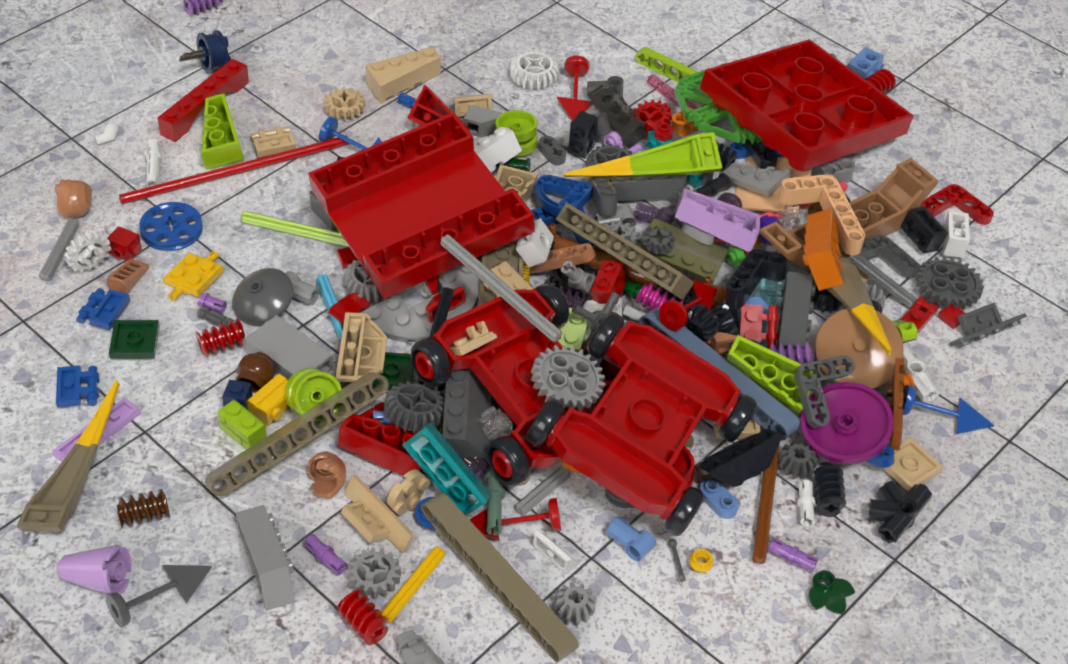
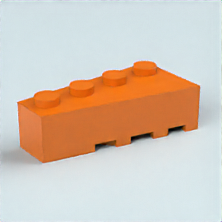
M831 208L807 215V224H804L806 244H803L805 252L803 254V261L805 266L810 267L819 291L843 284V278L840 274L842 272V265L839 261L841 254L838 245V225Z

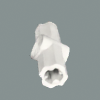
M903 344V373L908 372L912 376L916 393L921 401L925 403L932 402L939 396L940 391L925 372L926 364L916 359L907 345Z

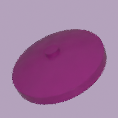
M839 382L822 388L830 420L827 425L821 428H812L808 424L802 409L801 432L807 445H810V449L815 451L817 455L831 462L856 464L870 460L885 449L893 433V414L888 402L877 391L863 384ZM815 393L809 397L811 401L816 400ZM815 415L816 420H821V416Z

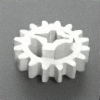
M94 230L89 234L86 231L84 236L77 235L78 240L70 241L72 246L66 247L68 252L64 254L67 258L66 262L74 271L79 270L80 273H83L87 269L90 272L91 268H98L99 263H105L104 257L110 256L107 252L111 250L110 242L102 232L97 233Z

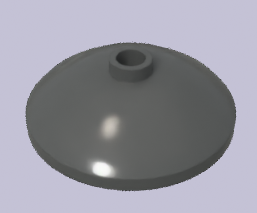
M264 268L254 271L246 276L237 286L232 299L233 310L243 322L251 325H262L276 315L281 316L286 311L293 298V284L287 274L279 269Z

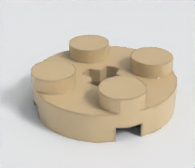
M418 470L407 472L403 475L407 479L401 484L397 481L391 489L387 504L391 506L389 508L394 513L401 515L408 510L415 511L417 504L421 501V496L429 487L430 480Z

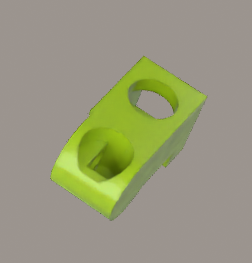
M902 320L892 321L897 327L903 343L917 339L918 332L914 323Z

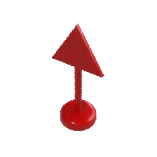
M579 55L567 58L564 63L567 74L574 77L573 99L557 97V100L571 121L574 120L580 111L585 112L593 104V101L577 99L578 79L587 74L590 68L588 59Z
M692 280L697 299L685 306L676 300H669L663 303L659 309L661 323L669 330L677 331L683 328L688 319L687 310L698 303L702 306L706 305L710 310L717 289Z
M557 497L549 499L548 513L502 519V525L550 518L552 529L554 531H562ZM487 509L469 519L484 537L499 541V535L493 536V528L491 535L487 533Z

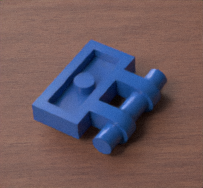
M98 288L88 297L87 304L81 307L76 320L83 324L86 319H89L90 325L110 330L114 325V320L119 318L130 302L129 294L110 289L104 295L105 291Z
M80 365L57 367V407L81 405V398H87L89 405L97 404V399L99 398L97 383H99L100 374L97 372L96 366H90L88 371L82 372ZM81 383H88V387H81Z

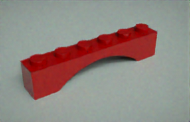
M231 59L158 116L160 135L176 142L189 131L193 121L205 107L206 98L227 92H239L249 84L247 65Z

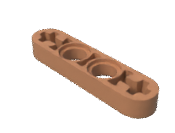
M589 243L551 250L543 264L534 265L529 268V274L564 267L563 263L566 261H571L574 265L587 263L595 257V251Z

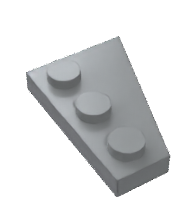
M732 163L722 173L729 177L731 183L769 197L781 186L784 179L792 176V169L785 168L784 171L775 170V167L770 166L766 169L756 168L755 165Z

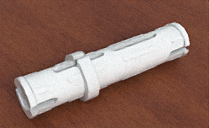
M157 139L148 141V152L145 156L147 161L146 187L159 184V163L162 155L160 153L161 142H158Z

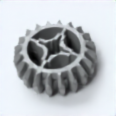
M353 260L352 265H348L344 274V285L348 295L358 292V297H364L369 302L378 304L379 301H385L386 299L383 298L360 262Z

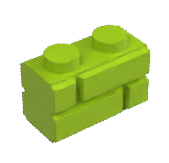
M232 400L217 412L220 428L246 450L267 437L266 425L236 400Z

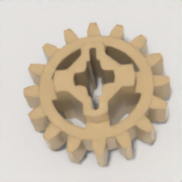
M345 87L341 90L335 88V92L329 91V95H325L324 108H326V113H330L331 117L336 115L337 119L343 117L344 120H347V117L354 119V115L360 116V112H364L365 98L363 94H359V90L353 91L352 87L349 90Z

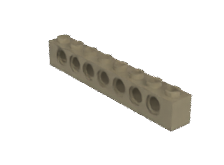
M567 202L555 219L681 300L684 299L694 284L684 274Z

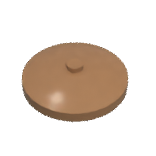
M846 308L830 316L821 326L815 342L816 361L848 356L855 365L853 373L843 378L834 379V381L859 383L874 390L884 386L893 377L895 358H903L901 335L895 324L888 317L876 311L891 346V355L886 353L867 328ZM840 364L836 366V370L841 368L846 369V366ZM821 365V372L823 375L828 376V368Z

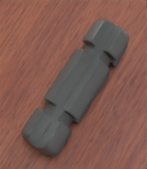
M201 306L197 311L199 318L207 319L208 322L218 327L219 324L223 323L227 328L228 321H232L235 324V320L227 318V316L214 310L210 311V308L206 306Z

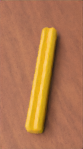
M438 546L434 547L381 611V616L387 617V623H391L443 560L445 557L443 549Z

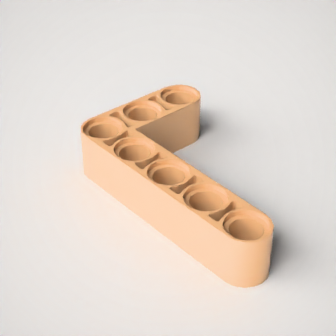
M825 174L787 178L782 181L778 197L782 204L796 205L819 202L823 210L831 208L838 225L839 243L843 251L851 256L860 254L865 233L838 180L834 176Z

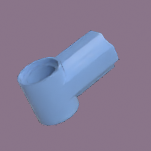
M621 517L614 518L606 530L607 535L625 547L626 553L634 561H641L656 546V540L651 533L646 530L638 531Z

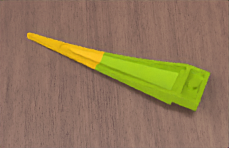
M711 132L695 134L626 157L569 171L563 176L701 175L702 173L721 171L722 164L715 133Z

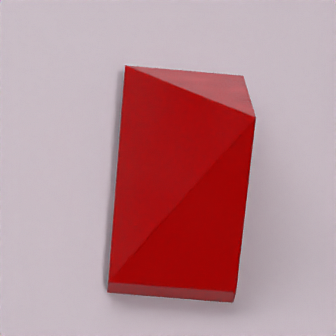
M463 287L453 289L454 293L449 311L466 302ZM441 293L434 295L426 306L427 318L430 323L434 321Z

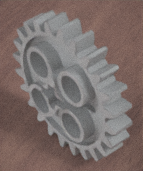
M554 345L552 350L546 348L544 353L540 352L531 370L533 374L531 381L535 382L533 388L540 389L538 396H546L545 403L549 399L554 398L562 402L565 408L571 407L575 409L577 407L579 411H582L584 406L589 409L592 403H597L603 393L605 386L603 380L605 376L600 374L602 368L595 367L598 361L589 360L590 354L583 356L582 349L577 353L574 346L567 350L565 345L562 346L561 350Z

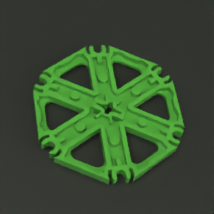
M705 70L679 80L674 95L684 119L687 118V122L695 121L693 126L698 127L697 129L708 133L714 132L716 136L737 143L741 141L742 144H745L746 139L750 140L752 144H754L755 140L757 143L763 140L751 129L741 127L737 123V118L726 109L716 107L712 103V98L700 89V85L697 83L702 82ZM685 99H691L694 102L706 105L697 109H689ZM728 117L734 133L717 126H711L710 124Z

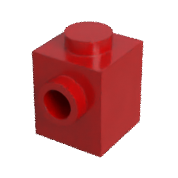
M118 226L107 237L111 247L109 254L119 259L128 261L133 259L142 250L139 234Z

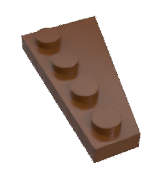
M895 358L892 384H887L886 396H888L887 402L893 414V433L890 439V447L893 450H900L902 438V391L904 383V359Z

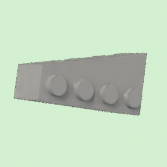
M264 505L236 512L239 532L246 553L249 556L253 574L255 573L260 594L262 593L266 611L294 603L295 599L290 576L291 573H294L291 559H286L288 555L285 544L279 543L281 542V536L278 527L273 528L275 527V521L272 513H267Z

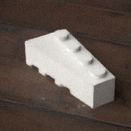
M507 127L496 129L493 135L479 139L478 143L474 145V151L490 172L495 170L496 164H504L522 151L513 130Z

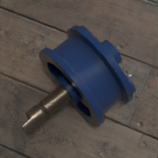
M214 30L212 34L207 35L198 33L196 40L197 51L183 53L179 58L180 62L199 58L204 71L207 74L212 73L213 70L220 69L231 60L227 49L229 46L228 39L219 30Z

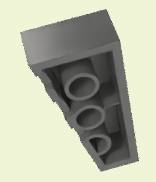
M788 271L781 293V313L778 325L781 328L779 327L776 349H779L780 343H783L784 349H787L788 343H791L793 349H796L798 342H800L803 349L806 342H810V339L806 338L807 332L810 333L812 320H808V316L812 314L814 302L810 301L811 296H814L816 284L812 283L813 275Z

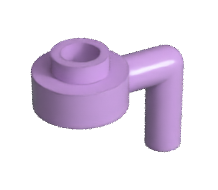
M612 131L604 136V144L606 146L612 144L613 146L619 145L620 148H624L622 138L617 132ZM637 143L627 151H632V154H635L642 147Z

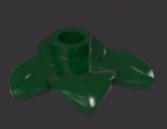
M822 570L813 576V587L808 595L810 604L814 609L818 610L825 606L833 613L843 614L846 609L845 597L853 595L855 590L847 580L835 578L830 571Z

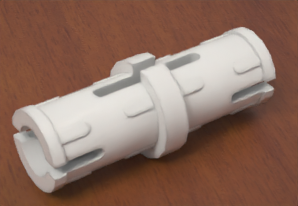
M804 480L803 487V482L800 481L798 483L799 498L797 500V505L800 508V523L803 526H810V519L811 525H814L816 522L814 514L816 499L813 497V482Z

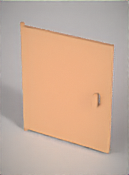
M749 156L746 164L755 165L756 168H759ZM777 157L775 170L784 171L785 168L792 169V176L789 178L811 176L813 168L808 171H798L789 165L787 158ZM737 186L731 205L745 210L798 213L801 204H782L778 199L781 186L769 197Z

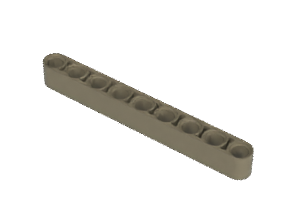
M374 372L365 374L210 472L205 478L206 488L216 496L229 494L385 394L389 387L388 380ZM375 379H378V385L373 389L372 383ZM359 391V398L353 401L354 393ZM340 403V410L334 413L335 405ZM321 415V422L315 426V418ZM298 428H302L301 435L295 438V431ZM282 440V447L279 450H275V444ZM262 453V460L255 463L256 455ZM238 466H243L242 473L235 476V469ZM218 479H222V485L214 489V483Z
M441 492L421 505L422 512L427 520L555 662H560L579 647L574 634L445 493Z

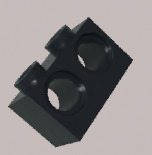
M580 111L570 124L568 153L584 159L595 147L597 116Z
M925 207L910 209L900 226L923 253L938 251L948 234Z

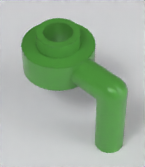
M737 246L730 247L726 255L727 261L732 266L738 268L745 258L743 249Z

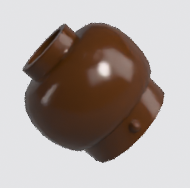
M262 352L245 355L237 367L238 376L236 381L251 383L252 392H258L275 376L276 370L271 362V358Z

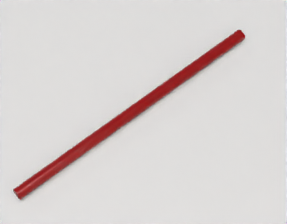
M337 137L119 194L121 204L349 145V143Z

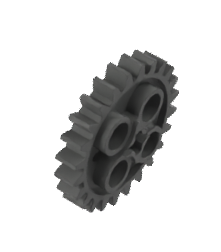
M943 256L942 260L935 257L934 261L928 259L927 263L923 262L915 278L917 281L916 287H919L918 292L924 293L923 298H931L929 303L937 302V306L944 305L945 308H948L951 304L955 309L959 306L962 310L965 309V306L971 308L973 303L977 304L978 299L981 298L984 285H982L983 279H979L981 274L974 273L976 268L969 269V263L963 265L961 264V259L956 262L953 257L947 260L945 256Z

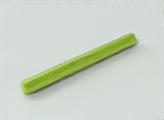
M244 211L241 215V221L246 224L349 247L340 232Z

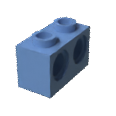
M865 47L848 63L847 67L865 79L883 69L884 55Z

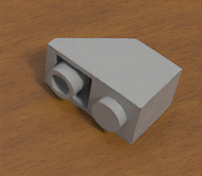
M471 105L464 117V123L471 129L470 133L473 136L485 137L492 135L495 131L496 118L502 112Z

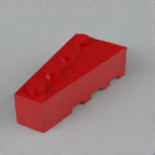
M356 414L349 416L339 427L338 447L402 476L411 470H418L423 475L426 474L403 447V444L419 431H416L414 434L409 430L404 432V429H401V427L396 428V424L384 425L380 424V420Z

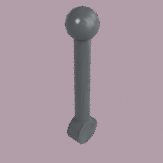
M670 539L668 546L672 548L679 579L681 582H684L686 577L678 556L677 541Z

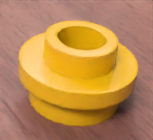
M705 549L696 550L689 559L691 568L701 573L711 570L714 563L711 553Z

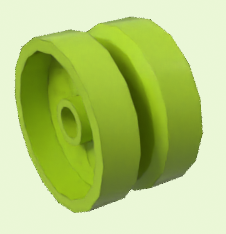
M512 110L504 112L496 118L495 130L507 127L513 130L522 151L514 157L526 156L537 148L538 127L537 119L534 115L522 110Z
M303 368L296 371L289 378L285 387V399L294 413L302 415L342 388L334 376L316 368ZM340 403L335 405L334 413L338 411ZM321 415L317 416L314 421H321Z

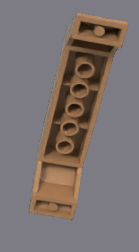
M912 158L897 164L895 170L878 189L849 202L865 233V238L876 235L887 236L899 230L908 211L918 208L937 186L939 180ZM777 222L760 229L759 233L787 259L809 274L811 273L803 261V254H805L803 244H806L804 224L788 232ZM839 243L840 254L846 255Z

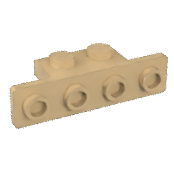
M357 475L351 476L345 494L353 503L344 505L341 513L370 543L388 538L402 553L406 552L413 539V532Z

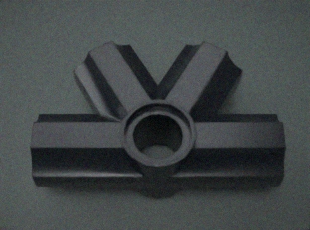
M886 482L879 488L878 492L883 501L870 499L868 519L884 521L878 529V534L881 535L884 541L896 543L906 529L914 525L915 518L930 501L932 493L927 486L920 483L918 485L914 484L905 495L897 482Z

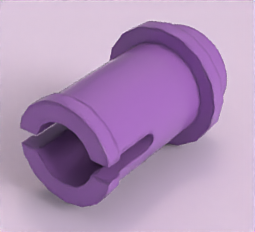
M202 293L199 296L198 305L206 306L210 310L223 314L225 309L218 305L226 308L227 301L214 298L209 293Z

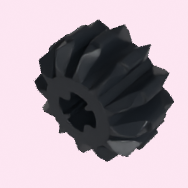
M817 285L814 296L810 298V301L814 302V310L820 309L822 313L827 311L831 314L832 311H838L843 304L827 289L819 291Z
M699 303L687 310L688 319L685 325L689 331L703 342L717 334L720 322L717 320L718 316L713 314V310H709L706 305L702 306Z
M720 304L711 309L713 314L718 316L717 320L720 322L717 332L735 336L739 334V325L732 308H729L726 304Z

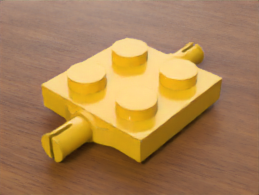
M213 250L207 257L202 258L188 253L163 278L166 285L174 288L168 294L169 299L175 301L183 293L199 297L224 272L223 265L214 262L219 258V254Z

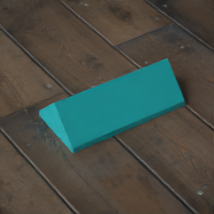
M431 422L403 444V447L437 488L445 493L465 516L488 501L491 496L490 492Z

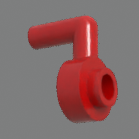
M646 120L644 140H647L648 132L651 130L654 131V137L659 141H669L672 139L674 129L668 123L657 124L652 120Z

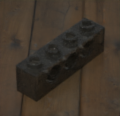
M605 82L589 93L588 97L599 113H607L611 128L620 135L623 143L629 149L647 136L644 131L646 126L640 118H635L637 115L631 107L627 109L628 104L624 98H618L619 93L614 86L610 88Z

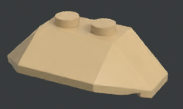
M345 313L335 377L338 382H354L369 372L383 373L387 336L371 320L367 313Z

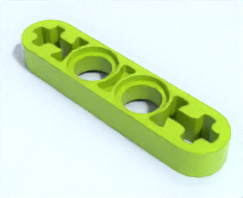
M647 47L641 48L635 55L639 64L676 82H679L683 77L697 73L694 69ZM657 60L662 63L663 67L657 64ZM672 67L677 70L678 74L672 71Z

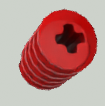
M880 69L865 78L866 81L883 93H886L896 85L895 76L887 69Z
M236 319L235 324L232 321H228L227 328L223 323L219 324V330L212 326L210 333L207 329H202V336L198 331L195 332L199 347L207 357H209L210 349L215 354H218V347H221L225 352L226 344H229L234 349L236 341L240 346H243V339H245L244 329L239 319Z
M361 589L352 591L338 604L337 610L340 615L358 632L361 638H364V642L367 645H373L386 636L388 632V627L385 626L388 621L387 617L381 616V611L375 609L374 603H369V598L363 596Z

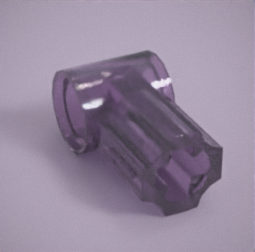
M640 202L636 205L633 213L635 219L649 224L652 223L654 218L670 225L675 220V216H670L672 210L668 209V207L657 209Z

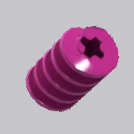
M654 282L648 286L645 283L638 293L635 303L643 300L642 307L645 308L650 304L649 311L656 307L660 308L663 303L669 300H676V296L674 295L668 299V291L660 294L662 287L654 290Z

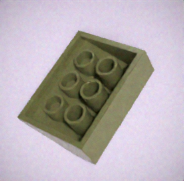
M654 218L650 227L654 228L658 225L659 228L666 227L667 231H672V236L675 237L674 248L666 254H654L644 247L642 239L638 247L675 270L678 269L680 273H683L684 270L688 271L687 276L693 273L695 275L694 280H699L701 283H703L705 276H710L712 286L725 260L728 248L713 243V245L700 243L684 233L682 229ZM656 236L661 244L662 239H660V236Z

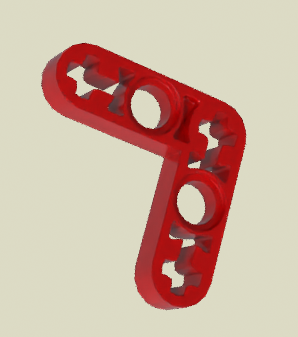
M956 184L948 185L926 198L920 205V207H925L933 217L952 206H956L982 225L989 224L994 215L990 207ZM938 199L944 200L946 203L939 202Z

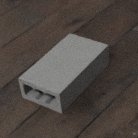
M278 315L266 321L260 328L251 332L245 338L246 353L255 354L256 352H262L268 355L274 364L275 375L281 374L287 380L296 371L303 368H316L326 373L333 370L332 354Z

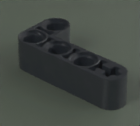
M759 249L748 252L726 283L725 304L729 308L734 309L743 307L762 278L772 281L784 280L786 277L787 258L782 254Z

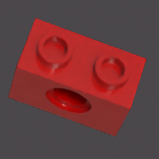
M603 260L590 290L593 301L599 304H606L612 292L621 296L627 282L623 262Z

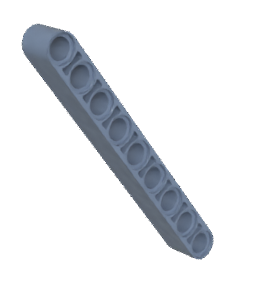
M659 307L640 317L639 324L653 327L725 372L737 388L741 390L737 399L742 395H748L756 400L757 407L751 418L764 429L781 433V441L786 440L800 428V420L793 412L686 327L677 331L667 329L659 319Z

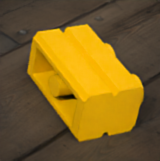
M277 374L247 400L248 411L266 426L270 425L273 421H278L282 417L283 412L289 408L285 399V387L288 380L281 374Z

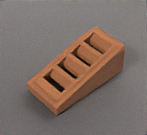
M129 259L107 277L108 289L128 294L150 268L149 264Z

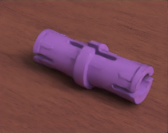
M311 534L305 539L306 542L303 545L317 557L318 562L324 563L337 576L346 570L345 567L348 564L334 553V549L330 545H325L315 534Z
M777 538L773 539L768 549V552L787 560L788 564L792 565L793 563L811 573L818 562V558L808 555L799 550V547H792Z

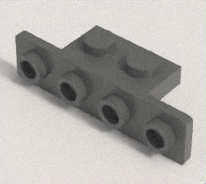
M995 302L960 315L957 318L965 336L949 342L950 346L958 344L959 347L971 344L970 339L974 337L978 341L988 337L987 332L992 331V334H996L1005 330L1004 326L1007 324L1009 328L1021 324L1020 319L1027 317V315L1024 313L1002 321Z

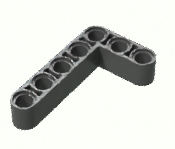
M660 175L592 179V201L601 215L617 214V201L671 198L672 193L681 187L686 188L687 176Z

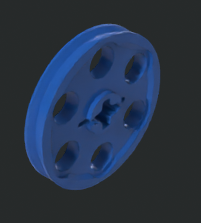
M166 202L147 210L140 219L139 228L143 241L150 247L163 251H174L186 248L196 242L201 236L203 225L200 213L191 205L181 202ZM176 211H183L182 214H174ZM156 214H162V215H163V216L160 217V218H154V217H153V216L156 215ZM169 220H171V224H172V226H173V232H171V227H169V226H170ZM189 221H196L195 224H187ZM148 228H155V230L151 232L145 231ZM183 234L189 235L187 238H180L179 236ZM161 238H168L166 242L158 241Z

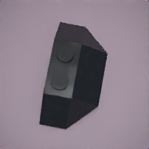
M764 429L758 434L743 438L703 459L696 466V471L732 487L740 486L747 479L760 475L762 471L770 467L782 438L781 433Z

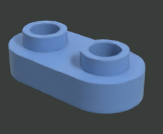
M704 480L700 485V489L704 494V502L721 518L730 519L735 517L739 508L738 500L717 480Z

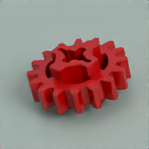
M654 99L651 102L644 101L643 105L638 104V108H633V113H631L632 124L636 127L637 131L641 129L642 133H644L646 120H652L657 124L668 123L670 125V120L672 119L671 108L667 106V103L662 104L661 100L657 103Z

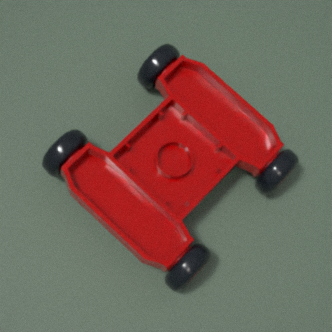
M547 283L539 285L532 290H514L558 329L564 327L568 322L569 306L566 298L556 286ZM500 296L445 321L439 331L433 334L432 339L425 338L415 342L411 348L410 357L418 378L425 385L432 388L444 385L454 370L471 368L517 426L515 430L511 431L509 436H499L489 443L487 457L491 470L503 484L518 486L528 478L532 468H550L562 461L552 446L551 448L546 446L547 443L542 447H535L526 440V434L544 406L546 399L545 395L538 396L540 389L533 388L535 382L531 381L533 375L531 370L534 361L538 358L540 352H545L546 348L552 350L554 345H556L561 350L562 345L559 341H551ZM484 321L488 331L496 333V339L462 356H456L450 349V347L454 346V341L466 337L467 340L470 339L466 331L467 327L474 326L478 332L477 322ZM616 376L610 381L604 382L603 393L597 403H592L589 409L584 406L581 412L592 414ZM566 407V408H565V412H564L563 415L566 414V412L568 411L569 407Z
M610 312L603 319L591 338L587 351L597 359L603 358L605 354L609 359L613 357L622 369L592 414L577 411L570 407L566 414L563 415L565 412L564 404L557 399H549L531 424L526 434V440L535 447H542L545 443H547L546 446L549 448L552 446L562 461L640 511L660 515L659 518L662 520L666 519L665 529L675 536H680L687 529L704 500V494L696 487H688L683 491L688 481L684 480L672 465L701 418L715 421V426H721L719 435L726 441L733 442L740 436L756 410L757 402L748 395H742L737 399L741 390L737 388L725 372L653 327L633 323L629 320L623 328V317L615 312Z

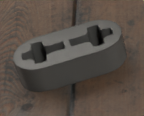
M543 136L539 139V151L551 164L559 166L565 163L566 151L553 137Z

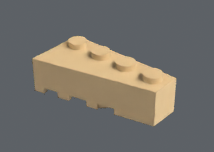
M434 47L366 65V83L380 104L386 102V98L390 96L394 98L400 95L399 92L405 89H413L417 83L423 84L441 75V57Z
M500 165L496 180L505 191L514 188L526 203L534 193L538 174Z

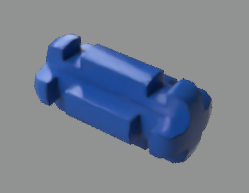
M400 93L397 97V102L400 104L402 102V105L408 108H412L416 102L414 97L407 94L404 95V93Z

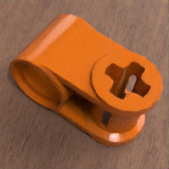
M682 112L672 115V127L682 138L699 130L697 129L698 127L693 126L695 121L687 122V118L684 119Z

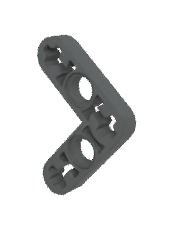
M876 235L864 239L860 255L868 259L881 255L903 275L909 278L916 277L918 269L921 267L920 264L890 238L884 235Z
M839 356L808 362L794 370V379L806 420L812 428H821L827 425L830 420V414L820 382L839 379L852 374L855 365L850 357ZM842 364L846 366V369L836 370V366ZM821 365L828 368V376L821 373ZM813 371V374L807 377L803 376L802 372ZM809 390L815 393V401H811L808 398L807 393ZM815 415L821 416V420H816Z

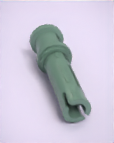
M489 471L484 475L486 489L491 494L487 501V533L491 535L493 528V536L502 533V500L505 497V490L503 489V483L495 476L493 471Z

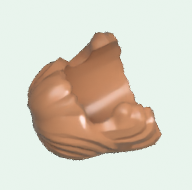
M62 179L59 184L55 185V192L58 198L57 208L62 215L74 219L82 217L87 213L92 201V188L90 185L81 180L72 181L70 179Z
M324 451L315 454L308 461V475L315 482L311 484L313 494L319 498H332L339 492L346 481V467L343 460L331 452Z

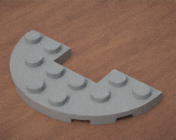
M464 264L439 275L438 283L441 288L455 289L463 287L465 291L466 302L449 311L446 321L477 306L479 277ZM399 294L360 313H367L384 334L390 336V339L402 342L421 340L430 336L433 322L430 323L428 321L426 306L433 297L411 308H407Z

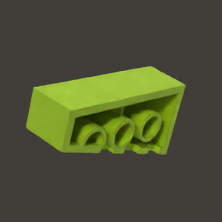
M225 93L206 98L205 122L203 123L204 136H202L203 148H201V155L206 170L244 160Z
M737 335L726 360L799 417L803 406L794 379V370L802 364ZM803 371L802 374L808 377L813 374V371L807 373Z

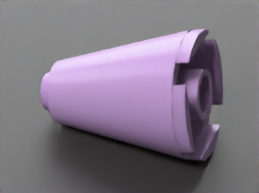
M120 545L68 554L58 561L57 573L62 580L105 594L114 592L122 594L130 580L125 578L127 571H131V557L128 549Z

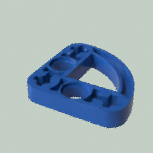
M543 175L538 178L535 184L536 202L543 210L555 216L559 215L566 202L581 210L592 197V185L581 181L553 175ZM544 192L565 197L560 203L551 200Z

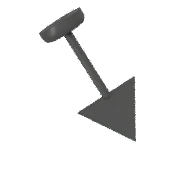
M162 565L171 582L128 602H125L124 598L117 592L108 594L106 597L107 604L114 621L120 627L128 625L131 620L130 607L173 587L177 588L187 604L212 566Z

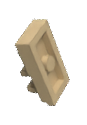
M491 94L453 97L454 113L458 117L465 116L471 105L492 110Z
M484 321L477 322L478 332L474 326L467 327L466 331L470 339L467 340L466 337L454 341V346L450 347V349L456 356H462L496 339V333L494 334L493 331L489 332Z

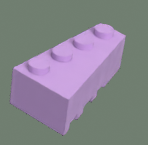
M686 188L683 189L675 210V218L747 252L753 249L760 232V214Z

